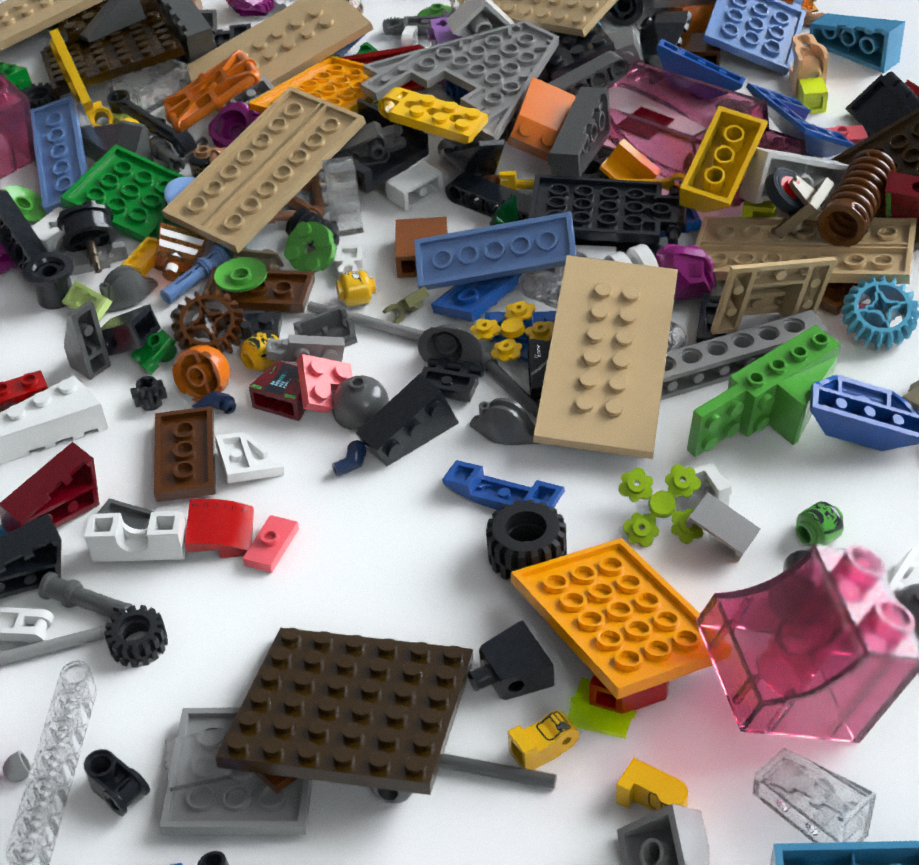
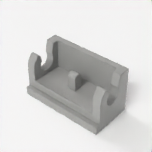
M708 492L691 513L685 524L691 528L695 523L736 552L733 558L737 561L740 560L761 530V528Z

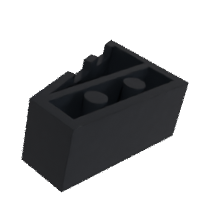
M418 374L356 432V435L370 453L384 465L389 466L459 424V421L442 391L421 374Z
M49 513L0 537V599L37 589L41 579L48 572H55L61 578L62 539Z

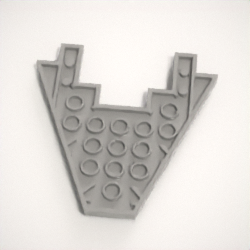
M525 20L363 65L364 74L371 78L360 84L361 92L378 101L393 87H401L411 80L428 89L445 78L470 92L460 98L461 106L475 108L480 112L489 114L488 123L476 137L478 136L485 141L499 140L519 109L531 78L539 77L558 47L559 36ZM444 138V139H446L447 141H449V142L455 144L456 146L465 145V144H463V143H459V142H456V141H453V140Z

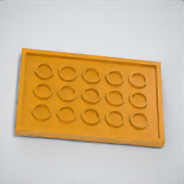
M330 55L248 102L250 110L262 114L290 86L355 113L358 112L357 100L359 98L369 104L376 100L361 92L360 84L371 78L364 74L363 65L365 64Z
M622 538L511 572V583L616 699L734 658L735 646Z

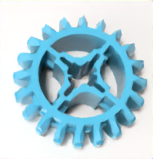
M884 275L879 281H876L873 276L869 278L868 282L862 279L858 282L857 286L850 288L849 294L845 295L843 300L844 305L841 308V314L844 315L842 318L843 324L848 325L846 329L847 334L856 333L854 336L855 342L863 339L865 340V347L869 346L870 343H874L876 350L880 349L882 344L888 350L892 348L893 343L897 346L901 345L904 339L908 340L911 337L912 331L918 325L916 320L919 319V311L917 310L919 304L918 301L912 300L914 291L905 292L906 283L897 286L896 278L892 279L891 282H886ZM870 298V305H866L864 309L858 308L861 302ZM902 316V321L898 325L890 327L891 320Z

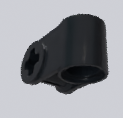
M95 750L85 758L84 770L92 791L103 799L119 816L123 817L128 812L127 808L141 795L146 796L151 792L146 780L109 750Z

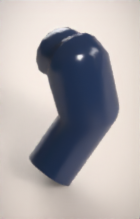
M217 391L210 392L192 405L193 408L212 406L213 409L224 411L225 414H231L236 409L235 399L231 395Z
M355 440L349 443L346 458L332 463L333 471L337 477L356 470L363 465L367 450L362 441Z

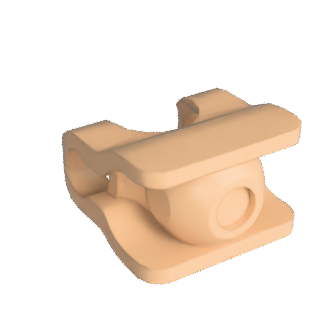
M812 34L794 35L792 37L794 64L789 70V81L792 84L791 91L793 96H797L799 79L822 77L826 85L829 55L826 47L818 43Z

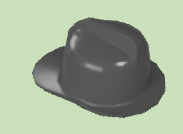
M449 324L425 330L419 337L417 345L420 356L427 363L429 358L440 359V357L450 358L452 362L463 363L464 361H470L478 366L483 357L482 345L477 337L468 331L458 329Z

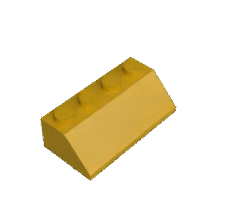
M718 106L681 184L679 205L702 213L730 207L767 127L768 121Z

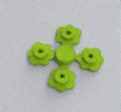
M680 464L674 465L671 468L670 474L665 476V483L669 485L668 492L657 491L654 494L651 488L653 478L646 476L642 468H634L631 473L625 472L622 474V483L618 487L619 493L624 497L629 496V500L634 503L640 499H649L648 508L652 513L642 516L636 512L632 515L631 520L624 522L623 531L629 535L628 541L631 544L639 543L642 547L651 546L654 540L653 537L659 535V528L655 526V517L667 518L671 515V520L674 524L671 527V533L678 535L682 543L689 544L694 538L700 539L703 537L704 532L701 527L695 523L691 528L685 525L689 516L694 511L693 509L688 508L685 512H675L676 501L674 497L682 495L684 498H690L693 491H697L701 486V480L695 476L696 471L694 468L688 467L685 469Z

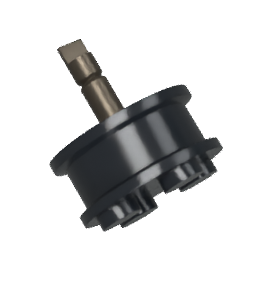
M90 200L82 205L60 211L57 218V226L63 232L61 238L62 247L69 252L87 249L90 266L94 267L95 274L102 272L97 246H106V244H111V242H115L118 238L116 228L111 225L113 220L112 210L105 205L98 204L97 201Z

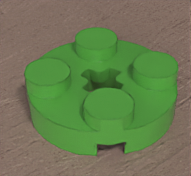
M300 222L287 239L284 256L289 260L292 267L298 271H311L314 274L320 270L324 271L332 264L336 255L337 248L332 237L334 235L329 228L320 223ZM314 242L315 251L307 253L308 244Z

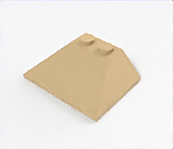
M823 257L730 266L710 332L712 334L737 332L742 317L747 315L779 312L781 317L785 318L808 310H813L817 314L837 261L836 258Z

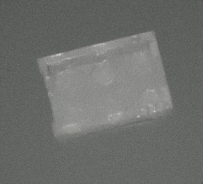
M176 59L107 80L110 93L120 89L127 90L131 101L148 113L164 106L163 101L166 97L175 94L191 83L188 65Z

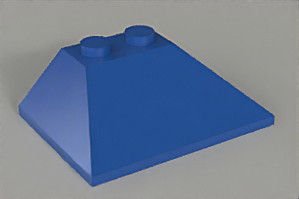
M750 83L747 84L746 88L777 128L787 136L786 140L794 146L801 147L800 152L805 156H817L826 159L840 154L855 145L841 133L806 122L805 119L811 110L797 99Z

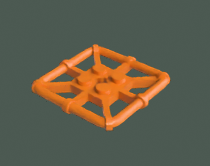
M241 50L234 51L228 58L206 73L197 75L198 78L175 94L166 97L163 101L166 113L165 118L177 132L182 130L188 131L191 126L216 109L221 110L225 103L260 81L255 61Z

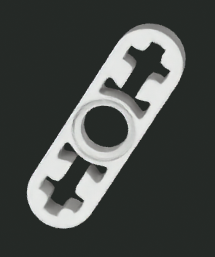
M406 26L402 32V47L418 45L417 26Z

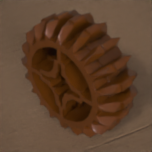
M205 289L202 296L195 291V298L192 300L185 296L186 305L178 304L177 309L180 313H173L175 323L171 325L172 330L175 332L173 337L175 341L179 342V348L183 351L196 345H208L218 349L222 354L224 351L232 354L233 348L231 345L240 346L241 344L238 338L242 337L240 323L245 321L242 318L244 312L241 308H238V302L236 300L231 301L228 293L221 297V292L218 289L213 295L210 294L208 289ZM208 309H218L221 311L214 313L210 312ZM197 313H199L198 318H197L196 320H194L193 322H190L191 319H192ZM206 317L208 318L209 323H211L212 325L211 328L213 333H210L209 328L206 327ZM229 325L226 333L219 338V333ZM193 338H207L210 342H201Z

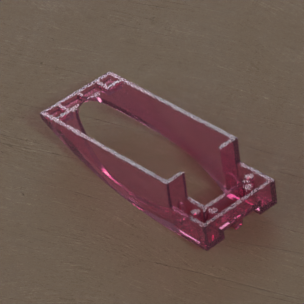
M640 62L629 65V72L624 78L605 87L608 90L612 87H621L633 91L693 120L707 129L718 106L766 120L768 124L757 147L806 156L805 140L769 129L768 107L765 100ZM610 107L611 134L607 139L616 146L625 139L645 157L653 158L654 164L662 170L659 175L666 179V177H671L674 173L687 174L707 129L692 136ZM676 179L675 182L682 184L683 180ZM743 179L730 207L740 206L745 201L739 198Z

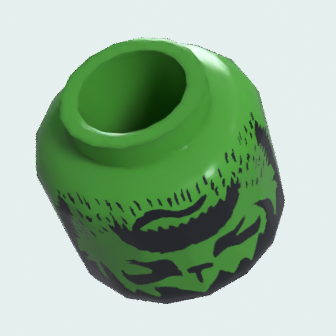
M819 501L798 514L795 527L796 534L805 545L822 548L842 535L844 531L843 514L836 506L828 502Z

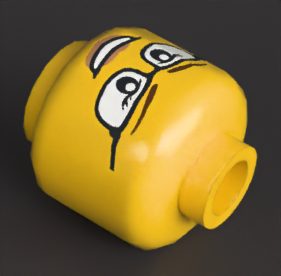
M363 270L342 273L340 279L336 280L338 300L343 301L346 306L368 304L371 300V294L376 293L374 278H369L368 274Z

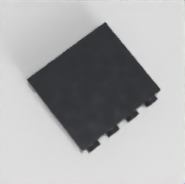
M360 98L357 100V114L364 116L365 125L373 121L380 123L382 128L398 124L384 118L379 113L377 107ZM401 125L403 133L400 137L406 139V145L402 149L390 152V158L386 163L365 166L338 151L322 170L367 194L428 156V134L421 130Z

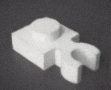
M363 244L337 246L335 262L339 279L342 273L358 271V268L363 267Z

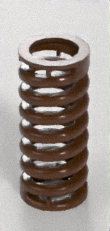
M865 149L853 157L818 216V230L827 242L835 246L850 247L862 240L885 198L889 171L897 172L893 160L886 153L875 149Z

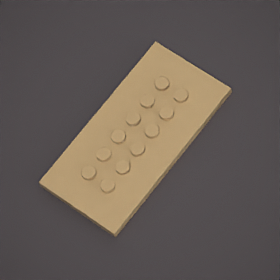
M6 0L0 3V51L104 0Z
M298 0L181 68L184 77L191 83L198 78L197 75L200 73H206L228 58L234 51L241 50L255 61L260 77L265 76L275 88L372 31L373 26L347 0Z
M290 86L162 210V213L166 219L239 253L366 124L364 116Z
M704 216L695 246L702 248L711 257L714 264L712 272L715 274L716 281H726L730 266L835 257L837 261L828 283H858L862 279L868 282L871 276L876 281H879L884 275L886 282H891L892 279L896 278V284H910L917 218H873L862 240L856 245L844 247L835 246L821 236L817 226L818 217L811 221L807 218L803 221L804 225L795 234L792 235L789 232L781 239L774 230L783 217Z
M567 255L534 430V443L653 459L678 269Z

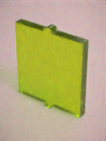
M581 677L576 695L570 699L572 706L568 719L576 728L626 739L631 720L636 718L634 708L625 712H619L589 703V683L591 679Z

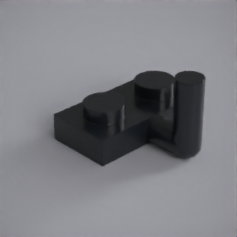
M248 313L242 317L245 319V321L240 323L242 337L238 338L243 339V342L260 331L268 332L270 335L274 334L278 338L280 337L282 326L281 313ZM227 325V328L224 330L225 333L228 330L229 325Z

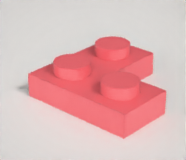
M302 354L297 359V368L303 409L329 413L334 408L331 390L335 391L341 382L353 377L351 364Z

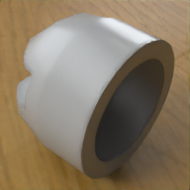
M20 750L10 755L3 765L4 776L10 781H23L33 775V769L29 760Z

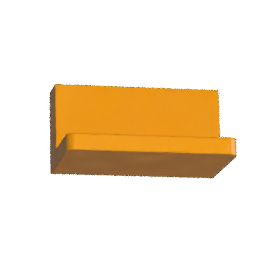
M625 139L617 145L611 155L599 167L610 179H655L662 171Z

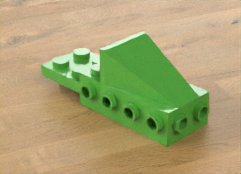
M815 324L732 374L726 391L693 411L687 451L696 457L704 451L712 450L717 443L727 437H733L738 431L748 437L756 431L764 430L768 424L792 445L798 443L812 416L810 411L811 385L814 382H820L825 378L833 376L841 344Z

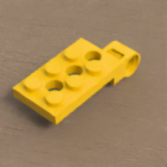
M58 28L49 31L52 40L48 42L76 103L81 102L91 125L94 127L101 126L97 124V120L101 117L107 118V123L115 124L111 111L103 107L100 100L92 103Z
M400 87L390 89L378 102L379 113L384 118L389 119V121L463 144L470 143L488 123L489 114L480 112L478 109L466 108L452 101L446 102L436 99L432 95H423Z

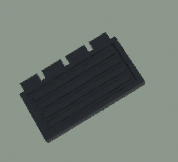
M890 71L885 76L881 74L845 109L860 125H863L870 135H873L919 108V97L893 71Z

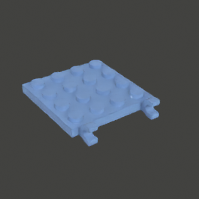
M716 0L702 41L775 72L787 75L794 56L792 37L800 34L807 11L801 9L803 0H793L792 4L781 0Z

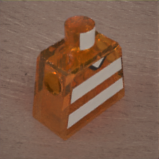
M160 222L156 240L154 268L163 272L162 276L168 281L176 280L178 276H181L194 266L197 258L203 257L207 238L193 231Z

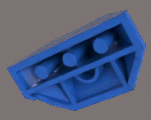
M661 39L656 48L667 80L671 81V84L679 89L686 88L692 91V94L700 99L707 98L710 100L739 90L746 79L664 39Z
M834 375L820 382H814L811 385L810 411L825 435L879 451L919 444V411H916L909 402L894 391L841 375Z

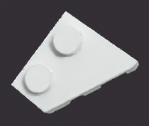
M245 432L215 436V445L227 483L284 475L283 463L280 461L273 462L268 457V451L261 445L255 444L253 439Z

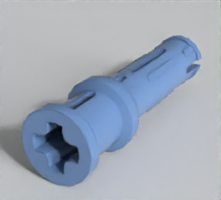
M219 245L213 246L210 253L204 257L197 258L191 269L160 291L162 299L167 304H172L200 280L209 278L213 267L218 268L221 264L230 260L226 251Z

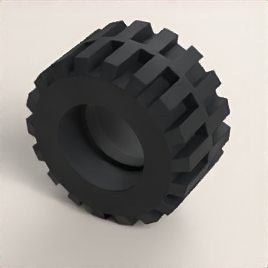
M518 500L513 501L514 504L512 505L505 504L501 506V511L496 510L492 514V518L487 522L486 529L488 560L494 572L501 573V578L508 580L511 578L512 571L567 555L566 523H564L563 516L557 514V509L553 506L547 507V503L541 501L534 503V500H527V502Z

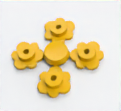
M519 301L506 306V320L502 322L501 326L498 325L496 320L480 319L476 322V325L470 328V331L479 341L483 339L486 341L492 340L494 336L500 333L508 338L495 343L494 349L490 353L493 359L507 362L509 359L516 360L521 356L522 344L516 343L513 338H517L525 332L529 339L551 341L554 323L551 321H538L533 326L525 329L523 321L530 320L536 308L535 305L527 304L526 301Z

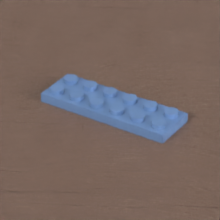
M73 95L29 110L42 206L47 215L57 207L67 208L61 205L60 197L88 171L77 104Z
M571 211L414 240L418 288L420 289L425 286L427 290L565 266L567 255L577 256Z

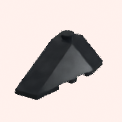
M657 11L652 17H646L640 25L641 32L639 38L648 85L651 89L666 77L656 48L661 39L678 47L682 44L683 39L680 36L690 26L692 14L689 11Z
M505 140L476 141L454 146V149L444 148L441 150V156L461 173L467 172L480 178L495 175Z

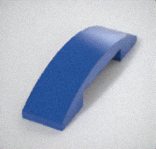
M459 460L453 463L442 478L443 484L459 495L499 511L502 510L501 506L505 504L512 505L514 504L513 501L518 500L521 502L534 500V503L541 501L547 503V507H555L565 492L563 486L536 480L533 486L529 487L484 475L483 466Z

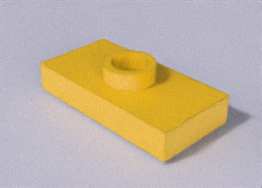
M146 237L120 266H131L145 277L170 248L160 246V239Z

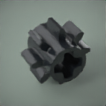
M152 376L139 378L136 381V388L130 389L135 406H141L146 411L158 409L162 406V399L168 397L163 381L161 379L156 380Z

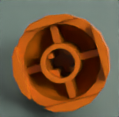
M196 345L181 352L176 357L177 362L172 368L174 382L183 394L188 393L190 396L195 397L191 400L198 402L210 392L217 391L222 393L227 387L231 373L230 366L225 355L218 349L208 345Z

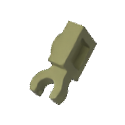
M424 286L396 304L387 306L382 312L383 314L389 311L394 312L396 318L392 323L399 324L404 320L407 309L412 313L424 306L422 300L430 296Z

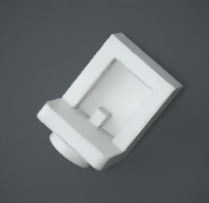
M713 463L694 468L696 471L695 476L701 480V486L697 491H693L692 496L708 492L729 506L730 495L732 494V486L729 479L723 477Z

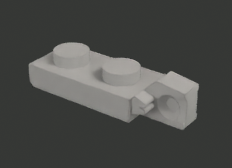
M124 241L111 242V244H106V246H97L102 269L110 268L111 263L128 258ZM87 249L63 253L72 260L74 265L73 273L70 276L95 271L94 267L90 266Z
M289 335L287 339L282 340L267 339L266 359L297 362V359L304 354L342 362L345 340L343 337Z

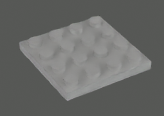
M240 707L183 708L159 824L161 835H306L313 780L298 778L276 794L255 772L217 768L216 755Z

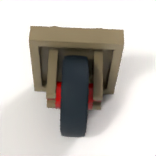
M779 168L771 173L765 182L766 192L769 199L784 216L774 232L782 239L789 232L792 235L795 234L804 225L803 221L807 218L810 221L813 220L822 211L821 206L830 198L828 193L834 186V183L826 177L813 188L790 169Z

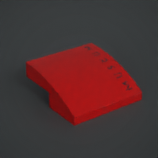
M190 499L185 535L187 553L218 550L220 558L244 556L252 544L253 506L221 499Z

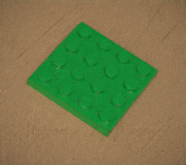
M115 144L60 197V203L70 209L82 205L86 201H97L98 204L105 205L112 210L113 220L111 225L118 232L142 242L146 237L153 238L156 234L160 213L166 207L164 198L166 185L173 179L184 177V175Z

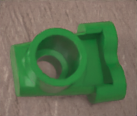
M161 329L158 333L151 334L147 339V343L143 347L136 349L130 356L152 375L160 367L158 365L160 361L169 362L175 357L177 352L176 341Z

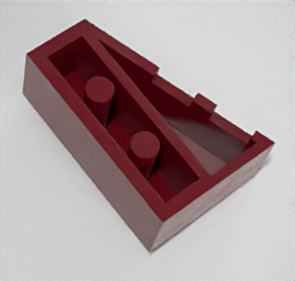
M74 442L70 443L0 502L2 528L9 533L48 513L57 528L100 505L94 458Z

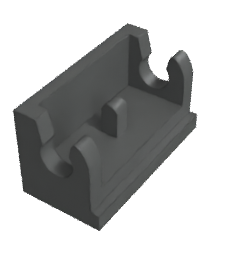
M343 305L293 323L295 335L343 337L345 347L357 343L352 318L347 319L346 308Z

